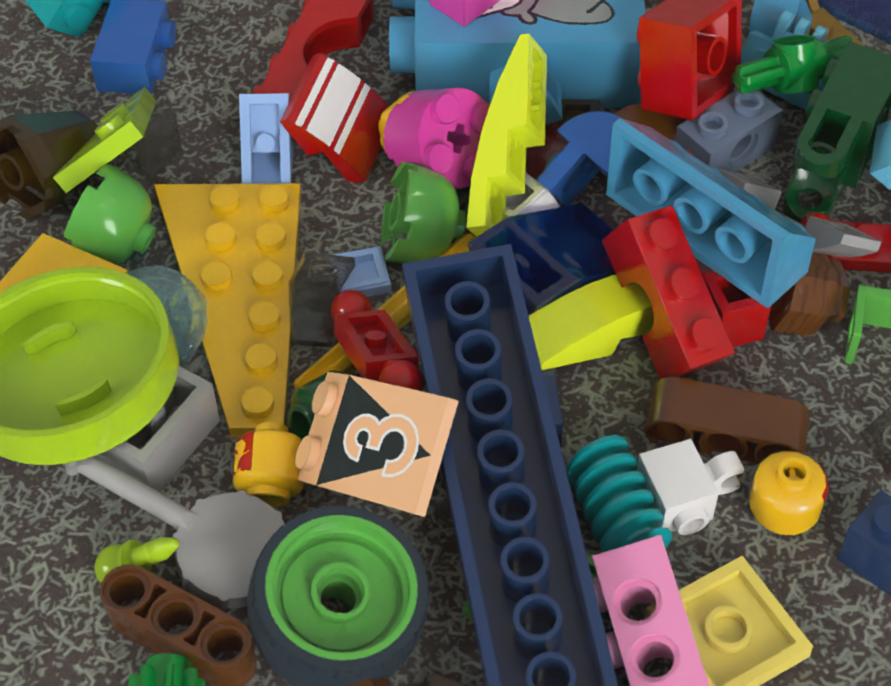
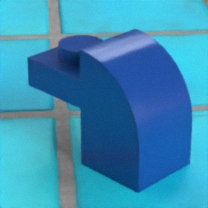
M601 111L587 112L568 120L557 130L568 142V145L562 152L556 153L549 159L544 172L537 181L548 189L566 208L599 171L608 177L612 126L620 118L619 116Z

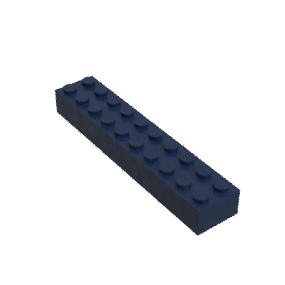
M511 244L403 263L406 297L426 393L458 401L440 465L485 686H618Z

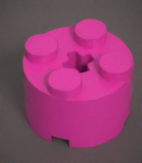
M464 88L417 90L408 94L409 97L401 104L395 105L386 121L384 146L388 159L394 160L397 168L404 161L422 165L439 172L452 182L454 188L471 186V177L481 131L491 103H486L481 96Z

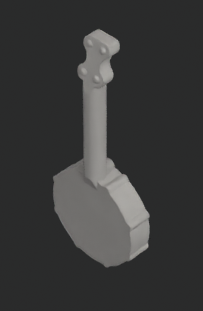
M97 456L62 464L67 475L74 476L80 473L177 530L173 537L177 538L180 544L175 551V563L182 581L181 586L184 590H189L194 596L218 607L222 611L229 608L247 606L249 583L255 563L271 536L282 525H285L282 520V513L279 510L273 509L263 500L248 495L243 490L217 494L206 499H197L195 506L189 510Z

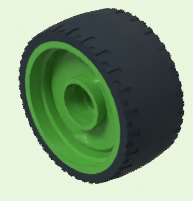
M328 505V507L324 508L323 506L317 507L315 510H307L306 513L298 514L295 518L288 520L285 525H282L271 536L262 549L255 563L249 583L247 599L249 626L254 643L266 664H269L271 670L277 673L281 679L287 680L290 685L348 686L349 684L369 679L377 680L384 677L386 680L403 665L415 648L427 617L429 604L428 576L426 575V568L422 562V557L418 554V549L412 544L411 539L404 534L401 528H397L396 524L389 522L384 516L381 517L373 511L369 512L366 511L367 509H359L356 506ZM329 598H338L349 606L350 612L334 613L326 609L322 602Z

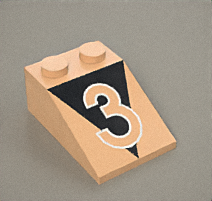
M327 372L325 381L319 384L313 397L312 411L315 415L309 435L302 439L297 450L296 467L300 469L298 480L425 517L458 401L353 375Z

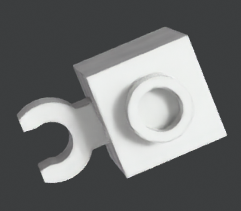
M692 439L640 453L636 471L641 472L646 479L644 490H650L656 499L652 508L659 509L665 517L660 527L669 528L671 532L678 531L681 535H689L700 531L710 520H713L718 495L727 494L740 488L741 484L736 475L744 473V467L735 451L719 454L707 463H703Z

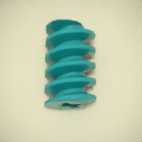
M619 435L604 436L594 440L581 448L570 459L566 467V473L569 483L574 488L575 498L583 506L582 513L588 523L591 524L593 537L600 543V553L661 535L666 549L672 541L673 534L669 528L660 527L665 517L659 509L652 508L656 499L650 490H644L646 479L641 472L635 471L638 462L633 454L627 453L629 444L624 437Z

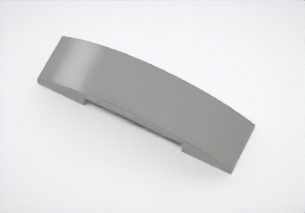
M716 167L724 177L749 194L756 195L764 204L775 210L782 193L781 190L753 176ZM778 212L791 222L802 226L806 232L816 238L813 249L814 253L835 257H856L878 252L881 241L847 224L809 216L805 226Z

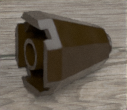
M78 110L16 114L1 119L0 202L6 205L11 198L26 209L19 212L18 215L26 220L59 205L69 192L65 193L53 177L96 134L94 131L98 125ZM25 187H32L43 194L45 199H41Z

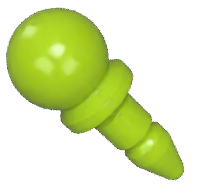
M158 537L144 544L138 540H129L123 544L110 545L104 548L97 556L94 566L95 575L101 583L105 575L121 565H136L151 571L152 565L168 559L179 547L180 542L174 537Z

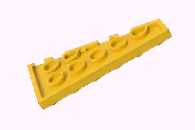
M300 183L154 184L159 206L230 436L240 437L247 432L254 431L255 426L263 422H277L286 425L301 205Z

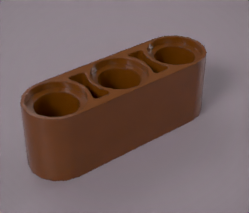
M667 377L657 381L653 388L644 431L648 440L655 444L658 443V440L678 443L692 439L697 451L700 453L711 455L712 450L723 453L735 451L740 461L760 464L769 455L781 451H795L805 454L810 411L800 402L788 398L686 378Z
M121 565L105 575L100 584V597L112 628L119 634L155 654L171 653L188 658L191 662V668H198V678L205 679V682L212 686H245L253 678L257 669L253 640L248 627L240 620L142 567ZM142 598L134 605L120 606L128 599ZM177 624H190L186 630L180 633L168 632ZM224 651H240L231 660L220 661L216 659Z

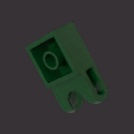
M849 41L840 59L833 57L830 59L822 79V85L825 87L823 91L814 89L806 107L805 117H808V120L798 137L793 164L796 167L786 189L782 209L786 216L801 223L804 216L811 213H822L830 217L845 185L856 188L873 154L876 127L888 121L891 112V55ZM812 191L820 195L822 204L815 208H804L797 200L801 192Z

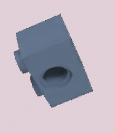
M736 90L713 104L694 120H686L678 125L675 142L684 150H690L694 157L708 166L736 172L775 147L783 110L758 90L748 93H740Z

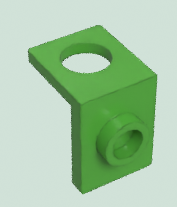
M864 285L858 286L850 312L845 356L846 363L853 364L861 339L863 324L891 329V289Z

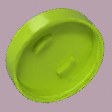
M71 267L30 277L0 293L1 457L33 465H57L84 460L106 452L125 442L156 416L166 403L176 382L179 370V351L165 308L153 290L137 278L117 270L102 267Z

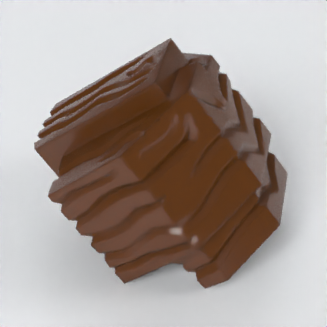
M812 253L808 273L772 304L768 318L772 332H786V334L793 332V335L800 334V336L813 335L826 321L839 323L845 317L850 285L841 261L830 259L825 254Z

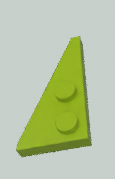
M146 87L136 92L125 104L121 103L100 119L102 124L94 131L96 134L54 175V180L65 193L143 138L156 104V100Z

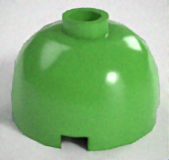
M403 161L395 171L390 186L397 187L399 190L394 195L392 202L385 201L381 222V245L392 237V247L384 256V260L398 264L440 256L449 248L452 239H458L462 236L466 224V211L459 209L458 193L452 182L439 172L422 165ZM398 233L407 234L406 239L398 238L396 241Z
M107 163L96 173L105 179L98 189L87 185L72 212L63 237L72 241V244L69 245L115 265L125 263L135 251L144 254L150 246L157 228L149 224L153 207L150 195L144 187L127 173Z

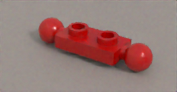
M350 289L339 293L331 304L334 335L362 378L422 391L424 379L422 372L418 368L419 356L386 310L372 311V304L369 298L358 290Z

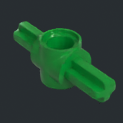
M793 35L777 38L772 41V48L765 52L763 58L737 65L735 72L731 74V80L740 93H748L769 86L776 92L787 94L812 91L819 87L818 80L823 78L832 57L840 59L848 42L853 41L849 36H841L823 42L810 35Z

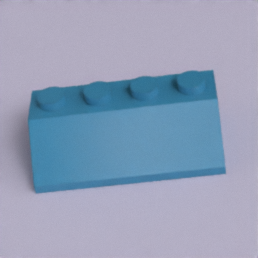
M622 118L613 123L606 191L608 197L635 216L672 205L694 257L767 309L808 273L816 238L806 232L802 226L791 222L764 204L759 197L749 194L724 177L716 168L706 165L684 150L677 142L669 140L653 128Z

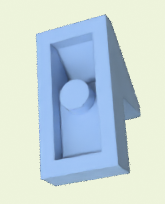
M290 93L239 94L242 184L292 183L294 140H291V135L280 123L290 102Z

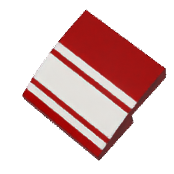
M319 53L312 56L280 123L308 156L323 152L347 181L361 183L366 181L381 148L378 120L389 106L359 77L336 61Z

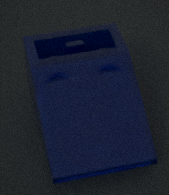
M583 203L507 217L468 242V252L511 244L528 316L576 289L616 274L602 242V239L614 230Z

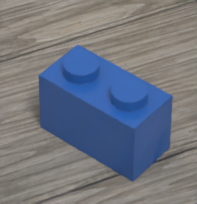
M110 1L90 59L97 91L135 94L143 87H146L152 95L156 80H163L165 78L167 65L166 48H173L176 42V23L174 20H169L166 1Z

